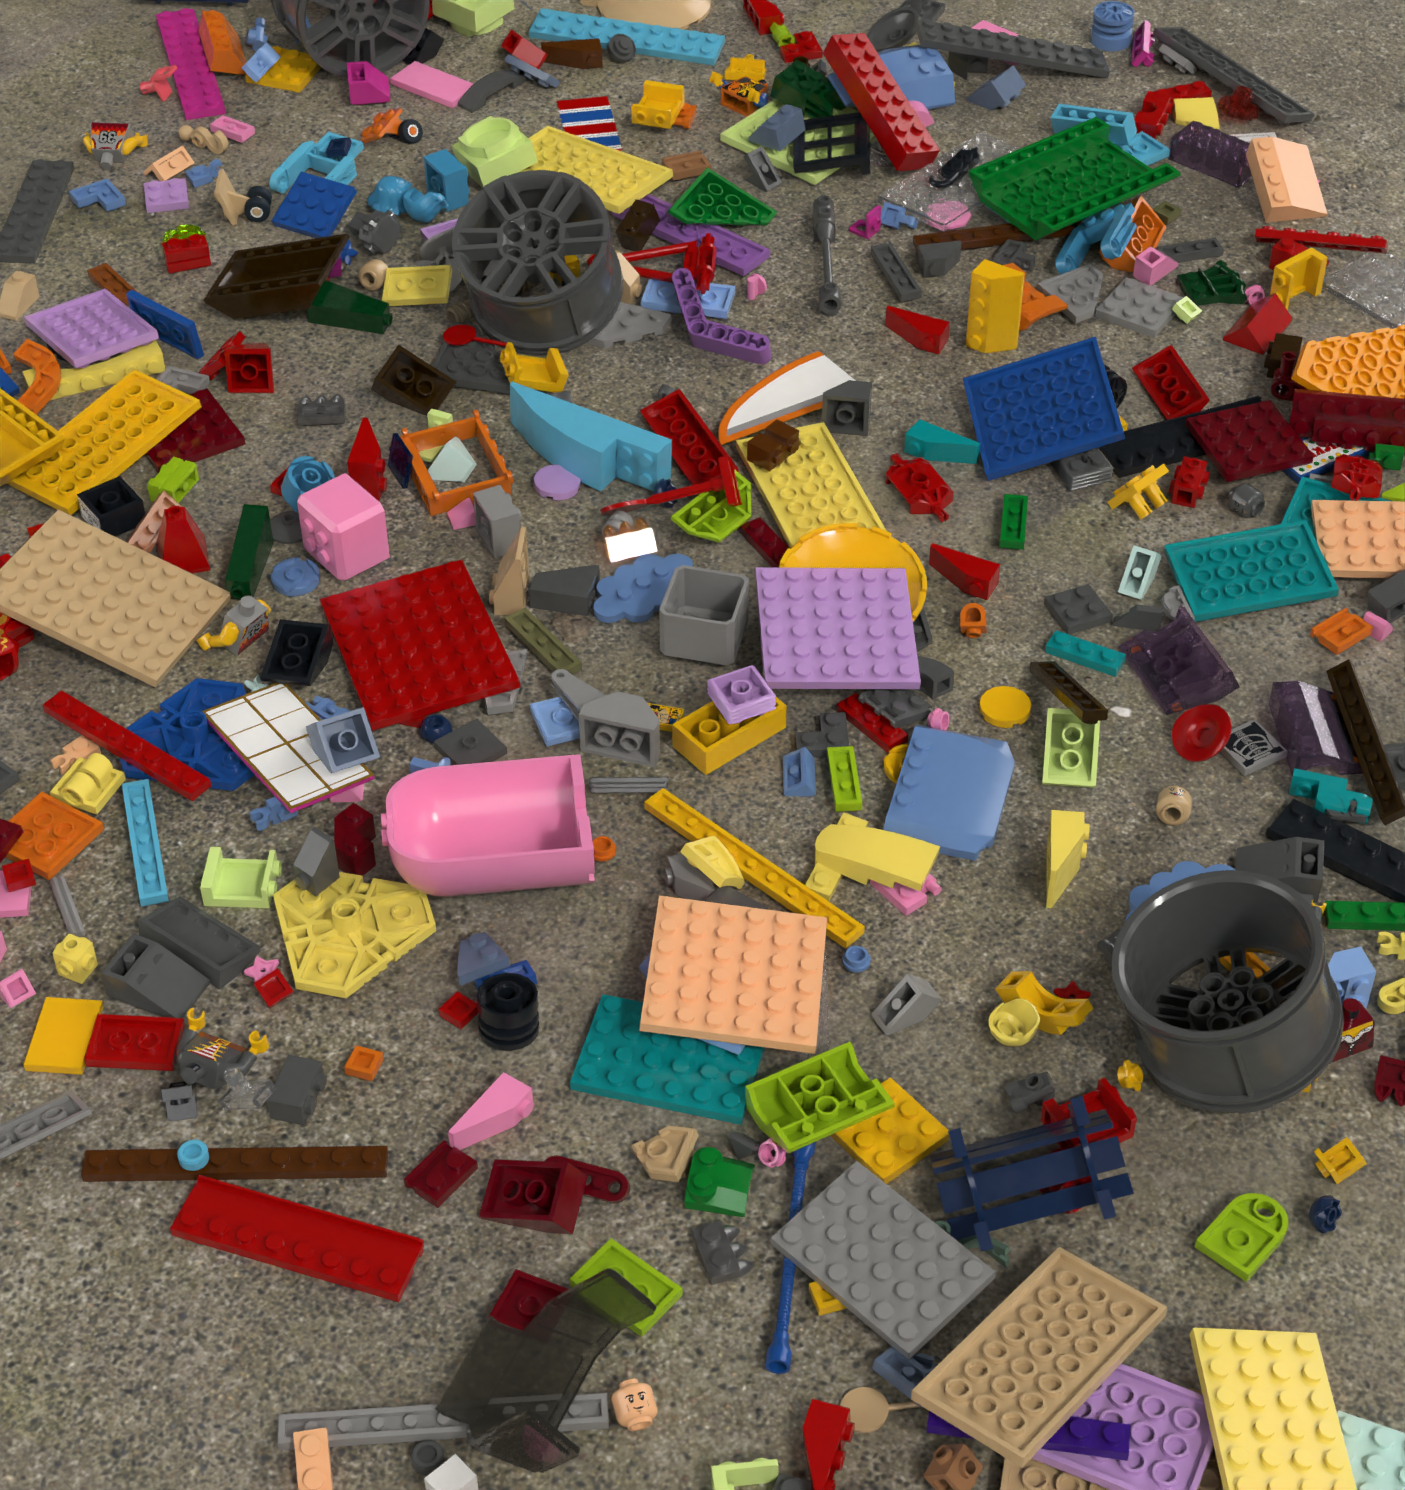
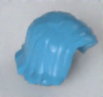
M383 177L378 181L374 191L368 197V205L374 211L378 210L386 213L389 210L397 216L407 212L404 207L403 198L406 190L412 187L411 182L401 177Z
M415 187L407 189L403 198L407 214L411 219L422 223L431 222L439 212H446L449 207L445 196L440 193L431 191L424 195Z

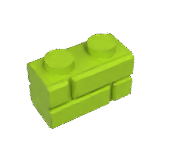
M173 457L167 464L162 465L156 477L148 481L147 490L150 501L153 503L158 494L165 491L179 503L199 481L197 465L194 462L183 461V459Z

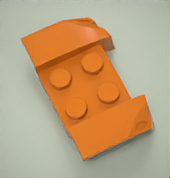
M1014 263L1003 265L1025 273L1019 330H1026L1039 319L1068 308V305L1056 295L1045 297L1043 293L1032 287L1029 282L1025 281L1027 273Z

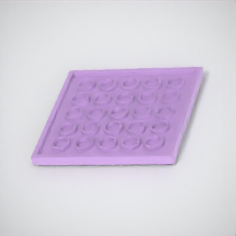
M755 568L763 675L765 682L771 689H920L921 679L905 568Z

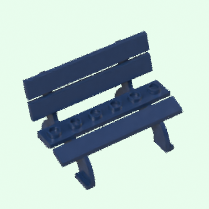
M1083 1096L1070 1099V1103L1067 1104L1070 1114L1069 1119L966 1146L960 1128L948 1131L953 1149L930 1155L934 1174L965 1167L966 1176L937 1183L944 1212L946 1214L975 1206L977 1211L948 1219L947 1223L951 1229L950 1235L956 1240L977 1235L982 1252L993 1249L989 1235L990 1231L1098 1203L1104 1220L1117 1217L1112 1199L1134 1194L1129 1175L1124 1173L1098 1180L1097 1174L1126 1167L1118 1137L1115 1136L1089 1144L1086 1138L1087 1134L1114 1128L1106 1109L1087 1114ZM1079 1137L1081 1146L974 1174L970 1166ZM1088 1176L1091 1179V1182L982 1210L981 1204Z

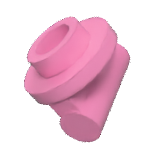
M756 273L747 278V298L754 300L758 294H763L767 289L765 279Z

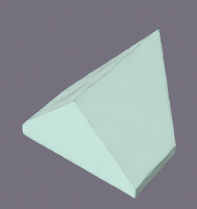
M454 437L445 444L428 469L432 480L465 482L477 464L458 437Z

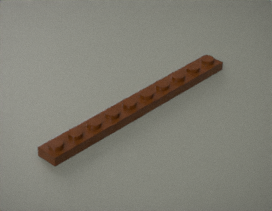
M388 1146L208 1148V1163L199 1170L189 1171L180 1166L177 1156L178 1149L86 1150L81 1176L83 1182L197 1180L198 1175L216 1180L387 1178L389 1152Z

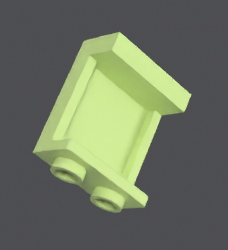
M210 847L200 886L203 905L270 908L273 894L277 892L276 877H280L282 872V862L277 860L276 850L269 851L268 860L223 858L221 847Z

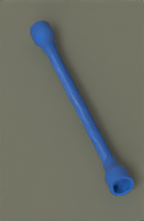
M816 1142L792 1152L795 1172L788 1222L802 1210L806 1170L809 1167L810 1159L815 1153ZM784 1256L776 1332H774L773 1341L767 1349L765 1368L775 1374L789 1372L792 1358L788 1328L796 1265L786 1256Z

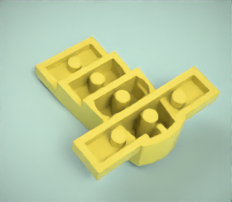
M843 812L837 825L830 824L817 836L815 842V865L805 885L829 902L843 875L864 885H867L869 879L892 889L897 882L921 891L939 854L940 846L906 835L868 827L869 821Z

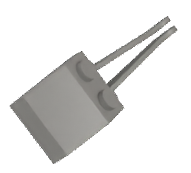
M565 669L553 671L551 675L552 687L579 722L581 752L656 767L660 759L659 718L642 696L618 691L605 695Z

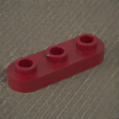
M557 1155L545 1160L547 1162H568L587 1176H591V1182L585 1185L583 1196L615 1204L624 1201L629 1195L630 1183L618 1171ZM613 1184H620V1190L617 1193L610 1192Z

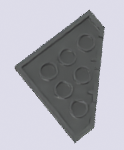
M454 322L453 326H455V325H461L462 323H455V322ZM470 325L475 328L476 337L488 339L480 334V330L476 325ZM473 340L463 345H450L444 342L433 367L455 380V386L510 394V382L505 375L503 364L500 362V354L495 350L493 344Z

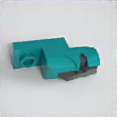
M1294 768L1289 795L1314 799V809L1327 814L1331 819L1367 825L1373 798L1366 794L1346 790L1348 779Z

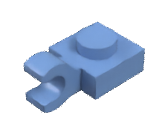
M214 159L208 167L205 165L195 166L185 171L186 178L194 188L213 182V178L218 177V172L221 169L216 170V168L222 166V162L219 159Z
M887 202L884 203L881 211V225L899 230L901 224L916 229L918 220H915V217L905 215V208Z
M276 797L266 800L267 806L252 810L250 812V819L252 822H256L257 830L261 831L269 826L270 821L273 825L297 816L298 811L290 813Z

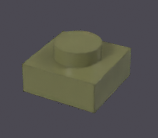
M1166 201L1153 208V211L1162 222L1167 225L1181 215L1180 208Z

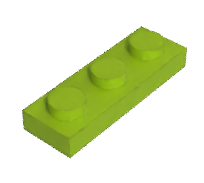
M827 747L835 812L862 810L863 802L854 747Z

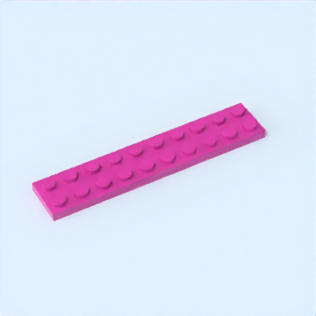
M184 8L180 11H164L156 14L157 24L170 66H177L172 75L185 119L191 120L226 114L214 71L209 69L194 9Z

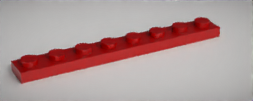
M62 690L43 704L44 712L192 802L211 787L210 778Z

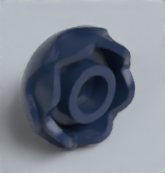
M663 478L656 483L654 495L675 490L676 487L671 484L670 479L664 480ZM678 499L659 505L665 508H672Z
M438 714L427 717L420 726L421 737L429 743H434L435 740L452 732L450 721Z
M1325 1195L1317 1198L1312 1203L1309 1219L1317 1231L1325 1234L1336 1228V1220L1342 1214L1339 1206L1340 1201L1332 1195Z

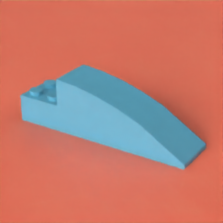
M510 383V419L513 426L544 459L552 465H560L580 478L582 483L602 491L615 478H619L654 491L658 481L663 478L664 480L671 479L672 439L521 384Z

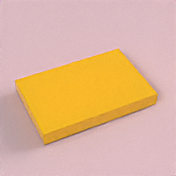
M46 997L24 1062L25 1071L83 1075L86 1066V1052L97 1015L102 1014L104 1008L103 1001Z

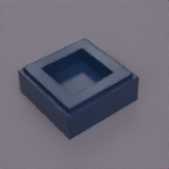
M350 137L331 139L326 150L327 157L347 156L352 145Z

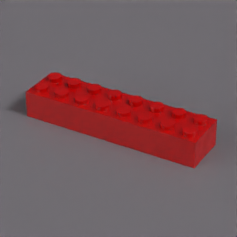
M866 34L832 35L823 51V55L896 171L930 168L940 150Z

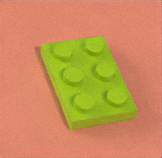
M612 1238L570 1278L571 1287L641 1337L683 1296L682 1287Z

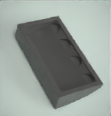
M180 896L139 920V936L162 945L210 979V984L218 989L238 976L260 952L259 945Z

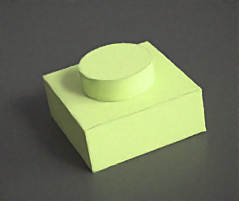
M1187 296L1178 301L1172 308L1178 318L1186 324L1197 318L1202 312Z

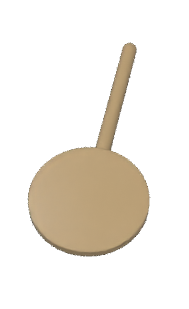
M871 1387L852 1389L843 1397L840 1406L850 1408L851 1422L855 1423L854 1431L859 1433H870L882 1427L888 1418L889 1411L920 1407L914 1401L888 1404L884 1395Z

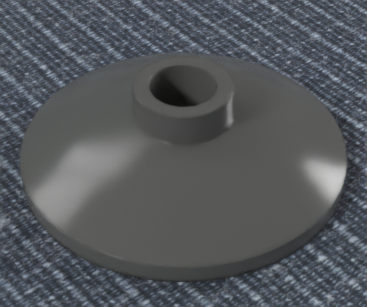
M286 511L270 519L273 541L281 544H295L303 541L299 513Z

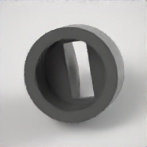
M662 384L658 391V399L660 400L676 390Z

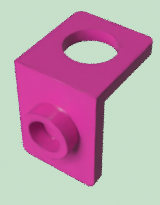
M877 205L868 212L866 221L859 219L850 226L849 232L865 239H869L877 233L882 223L881 206ZM864 226L866 231H860L857 228Z

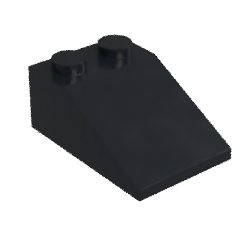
M280 619L260 676L261 681L311 686L328 663L334 643L329 624Z

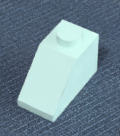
M1134 545L1118 593L1142 600L1154 580L1162 556L1157 552Z

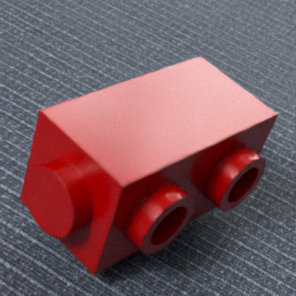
M1184 457L1181 466H1176L1174 479L1171 480L1169 493L1173 494L1171 504L1195 508L1197 500H1202L1205 490L1203 485L1207 486L1210 472L1206 471L1208 461Z

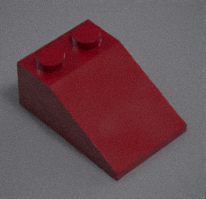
M494 1159L479 1218L545 1233L573 1235L588 1176L568 1162Z

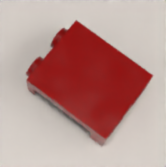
M1105 1077L1099 1079L1097 1089L1083 1095L1087 1114L1106 1109L1114 1128L1087 1134L1088 1144L1115 1136L1118 1137V1141L1121 1143L1134 1137L1137 1122L1135 1112L1131 1107L1126 1106L1115 1086H1111ZM1054 1098L1043 1102L1040 1120L1043 1125L1069 1119L1070 1114L1067 1104L1070 1101L1062 1105H1058ZM1079 1137L1057 1142L1060 1148L1069 1149L1081 1146Z

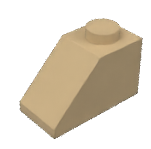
M615 250L623 275L621 302L632 304L642 291L640 275L625 257Z
M15 271L4 282L0 298V317L17 321L40 297L35 275Z

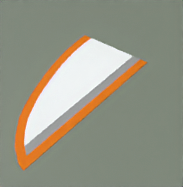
M820 351L799 358L761 380L731 405L719 426V442L723 445L764 430L776 419L786 422L821 409L823 392L848 380H856Z

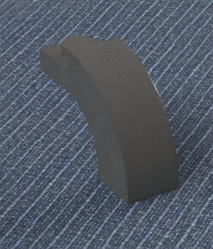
M917 656L921 685L920 689L914 690L925 693L932 700L953 690L954 671L950 667L937 660Z

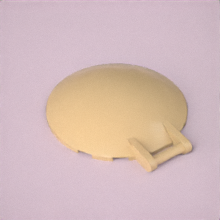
M580 0V3L584 6L598 7L601 17L682 30L688 29L689 24L693 22H701L711 9V0Z

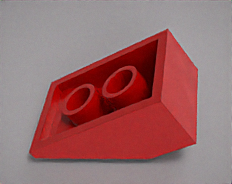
M363 417L347 461L348 473L354 481L380 501L382 492L387 490V478L383 475L385 459L381 458V449L368 418Z

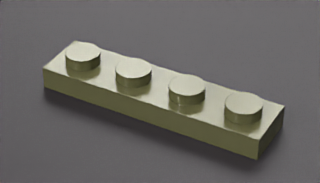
M526 608L504 617L505 625L552 672L557 669H565L573 675L582 670V662Z

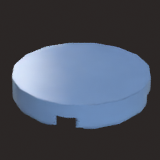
M295 557L285 559L276 564L273 568L274 571L270 575L273 588L278 593L286 596L307 594L314 590L320 582L318 566L311 560L300 561V558Z

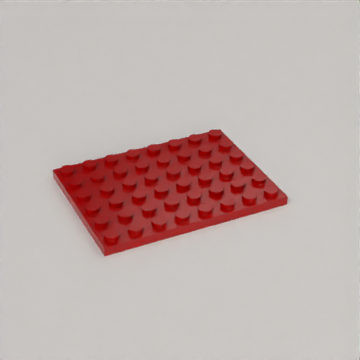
M462 559L320 599L322 610L361 706L364 707L372 731L521 688L516 671Z

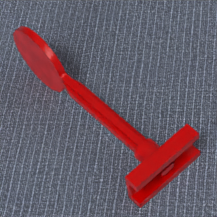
M727 455L718 457L721 476L712 478L711 481L655 494L647 499L612 504L600 509L601 515H612L613 512L618 510L630 512L643 508L648 504H661L710 491L719 492L725 490L729 506L742 505L732 458H728Z

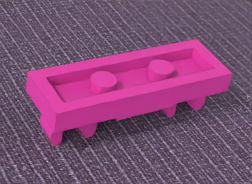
M1146 20L1133 33L1131 64L1135 67H1138L1141 62L1150 67L1154 62L1152 59L1154 54L1149 51V48L1155 40L1153 39V32L1150 31V23Z

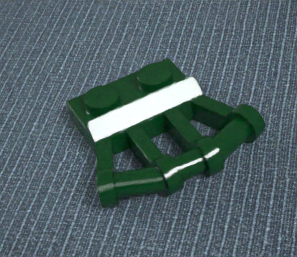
M1223 260L1217 261L1213 267L1204 271L1198 268V272L1177 275L1176 282L1185 297L1187 296L1197 306L1213 303L1243 304L1247 300L1244 292L1246 283L1243 279H1240L1238 271L1227 267Z

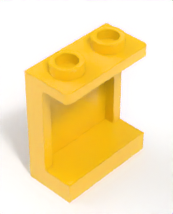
M645 80L642 99L639 104H632L631 106L632 123L671 129L685 104L684 86Z
M1311 247L1276 265L1270 295L1276 293L1288 310L1290 298L1304 291L1314 297L1321 294L1328 257Z
M507 342L505 349L501 351L500 362L503 364L505 375L510 383L515 382L534 390L555 393L563 391L569 374L557 348L549 347L546 358L519 355L516 353L511 342Z

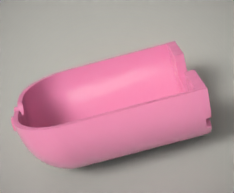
M580 754L426 768L401 778L391 787L387 794L386 813H381L382 844L389 847L391 860L400 876L420 892L433 896L450 897L595 883L594 848L590 820L586 811L585 784Z

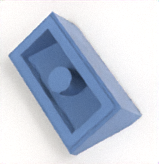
M806 747L782 756L784 795L815 796L816 775L813 755Z

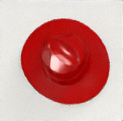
M1214 704L1199 705L1187 710L1178 717L1172 728V742L1176 751L1184 759L1191 762H1202L1214 757L1225 747L1230 738L1232 730L1231 719L1222 707Z

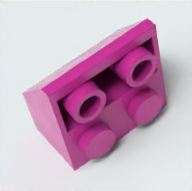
M367 61L347 63L351 105L391 102L389 81L385 74Z

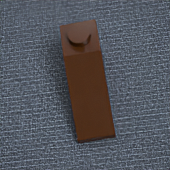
M599 38L541 43V50L548 54L544 61L545 63L579 69L603 68L602 48Z

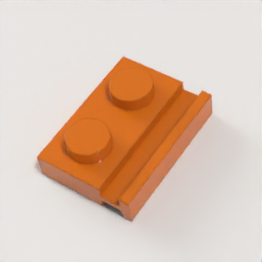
M1344 608L1311 628L1310 636L1312 638L1314 636L1317 637L1319 643L1336 655L1372 634L1373 626L1355 613L1351 615L1348 612V608Z

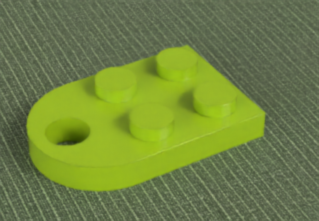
M1258 1193L1240 1195L1233 1199L1197 1238L1195 1248L1247 1282L1283 1242L1288 1229L1287 1213L1276 1200L1269 1196ZM1267 1209L1273 1215L1265 1217L1260 1215L1257 1210Z

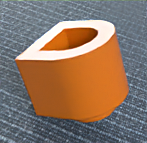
M969 603L962 608L960 613L962 634H966L968 638H979L981 633H987L986 613L980 604Z

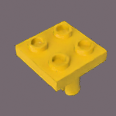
M1164 464L1156 469L1152 465L1141 473L1142 476L1139 474L1128 481L1126 486L1124 484L1112 492L1115 497L1107 503L1112 510L1123 502L1129 503L1139 517V520L1143 519L1153 511L1147 505L1141 493H1145L1155 510L1165 504L1168 499L1165 498L1156 483L1157 479L1168 473L1169 470Z

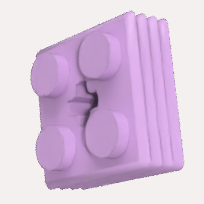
M753 665L707 680V694L728 724H737L742 722V720L761 716L768 711L776 709V695Z

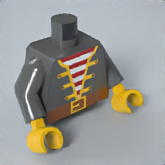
M191 1008L187 1012L189 1028L184 1029L177 1046V1063L180 1065L179 1074L188 1084L196 1082L212 1089H217L230 1082L240 1081L244 1079L257 1060L256 1054L264 1053L268 1050L269 1042L267 1036L264 1035L260 1040L259 1032L257 1030L253 1031L249 1035L251 1048L247 1049L202 1031L198 1034L196 1031L201 1030L206 1025L205 1012L203 1011L202 1015L195 1019L194 1008Z

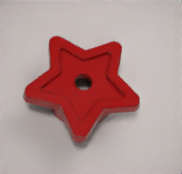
M1071 981L1066 988H1055L1053 991L1057 997L1063 999H1088L1091 997L1090 992L1080 990L1074 981Z

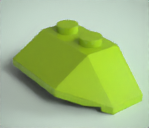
M735 470L742 505L729 506L725 490L719 492L710 491L699 494L673 514L671 520L690 535L720 543L751 518V482Z

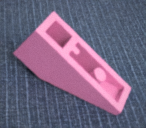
M503 1072L448 1131L450 1146L462 1150L516 1126L523 1117H528L533 1110L532 1088Z

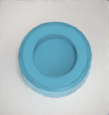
M189 1140L178 1149L179 1164L185 1170H199L209 1161L208 1147L200 1140Z

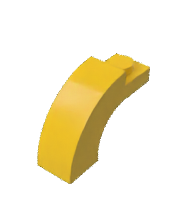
M1011 971L995 988L1005 1003L1020 998L1028 1000L1033 1004L1040 1016L1037 1029L1050 1034L1062 1035L1069 1026L1076 1027L1085 1021V1017L1093 1009L1089 999H1063L1051 994L1040 985L1032 971Z

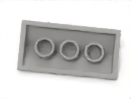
M71 1090L1 1124L0 1160L87 1118L92 1114L90 1108Z

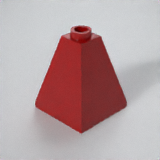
M246 343L225 348L228 393H274L271 348L266 343Z
M171 506L165 509L156 544L158 558L191 574L211 571L205 536L185 507Z

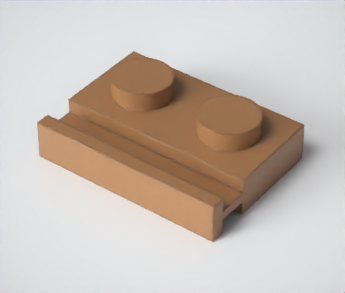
M701 150L662 158V165L673 170L672 181L700 176L706 168L711 169V164L705 155H702Z

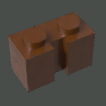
M776 419L765 428L764 434L758 433L747 442V461L770 472L799 449V430Z

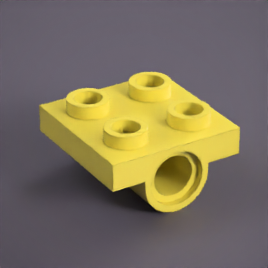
M92 753L87 759L79 757L53 787L50 795L70 806L97 815L126 780L125 773L113 769L111 762L104 755Z

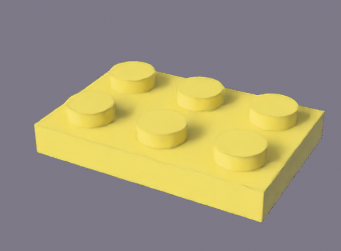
M451 265L387 268L382 301L389 303V306L448 303L452 277Z

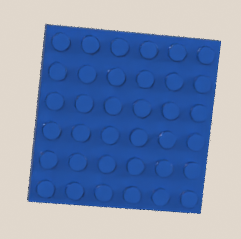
M1096 336L963 378L988 481L1126 439Z

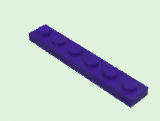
M929 1411L926 1433L974 1439ZM1071 1416L1041 1449L1128 1461L1131 1424Z

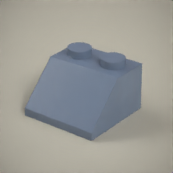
M1013 65L988 80L966 99L968 102L989 110H994L997 107L1002 109L1011 103L1009 99L1014 100L1022 94L1020 90L1026 84Z
M785 104L748 138L749 142L781 151L806 130L802 109Z
M364 707L305 726L315 754L330 773L380 758Z

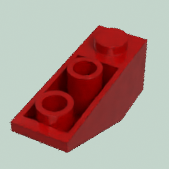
M812 1399L803 1424V1442L812 1490H835L836 1480H833L836 1470L841 1471L843 1468L846 1454L843 1448L845 1442L850 1443L853 1438L855 1423L851 1422L850 1408Z

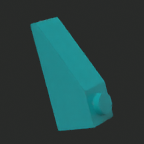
M919 419L905 433L904 452L928 461L977 464L979 462L980 443Z

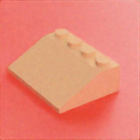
M1275 137L1252 138L1246 156L1265 222L1326 217V207L1308 147Z

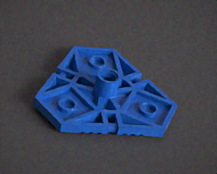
M196 678L160 704V712L155 713L151 710L126 728L210 778L213 789L234 791L255 775L207 723L206 715L202 712L245 695L246 692L241 683ZM119 758L125 777L157 781Z

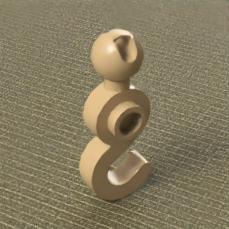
M183 125L178 130L180 139L183 141L192 140L193 144L199 148L207 146L215 154H221L228 149V140L220 130L215 132L213 136L208 129L202 126L193 130L191 126Z

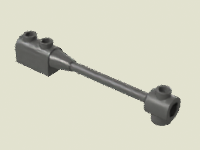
M821 195L813 202L812 212L814 242H821L825 284L819 289V305L823 315L835 316L841 309L842 303L841 291L839 286L833 282L830 244L835 242L836 234L834 203L829 196Z

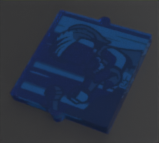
M393 433L387 466L401 487L407 489L409 476L411 475L413 455L398 433Z

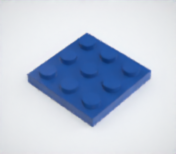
M301 171L273 217L272 223L276 227L312 238L332 236L357 191L355 187Z

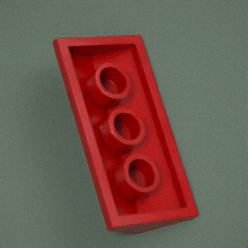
M1172 345L1132 367L1134 373L1166 420L1199 412L1210 401Z

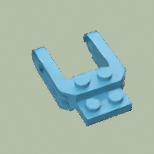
M327 132L318 143L314 144V141L302 143L273 172L269 182L270 189L275 192L285 193L296 181L300 172H305L308 168L328 174L325 179L349 185L357 176L354 159L364 149L363 142L350 138L352 145L348 155L328 158L326 155L330 140L346 138L345 136Z

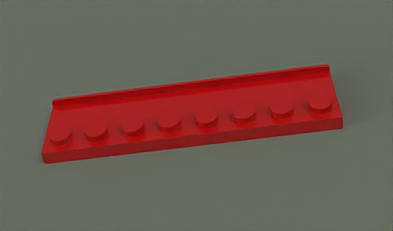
M198 1175L196 1184L170 1227L172 1236L395 1302L400 1301L414 1273L413 1268L418 1258L422 1257L424 1241L421 1238L202 1175Z

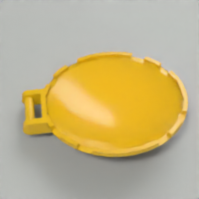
M839 523L817 528L801 536L791 549H787L780 561L779 568H905L913 622L924 606L927 578L919 557L907 543L899 542L891 537L892 533L874 526L872 529L857 527L858 523Z

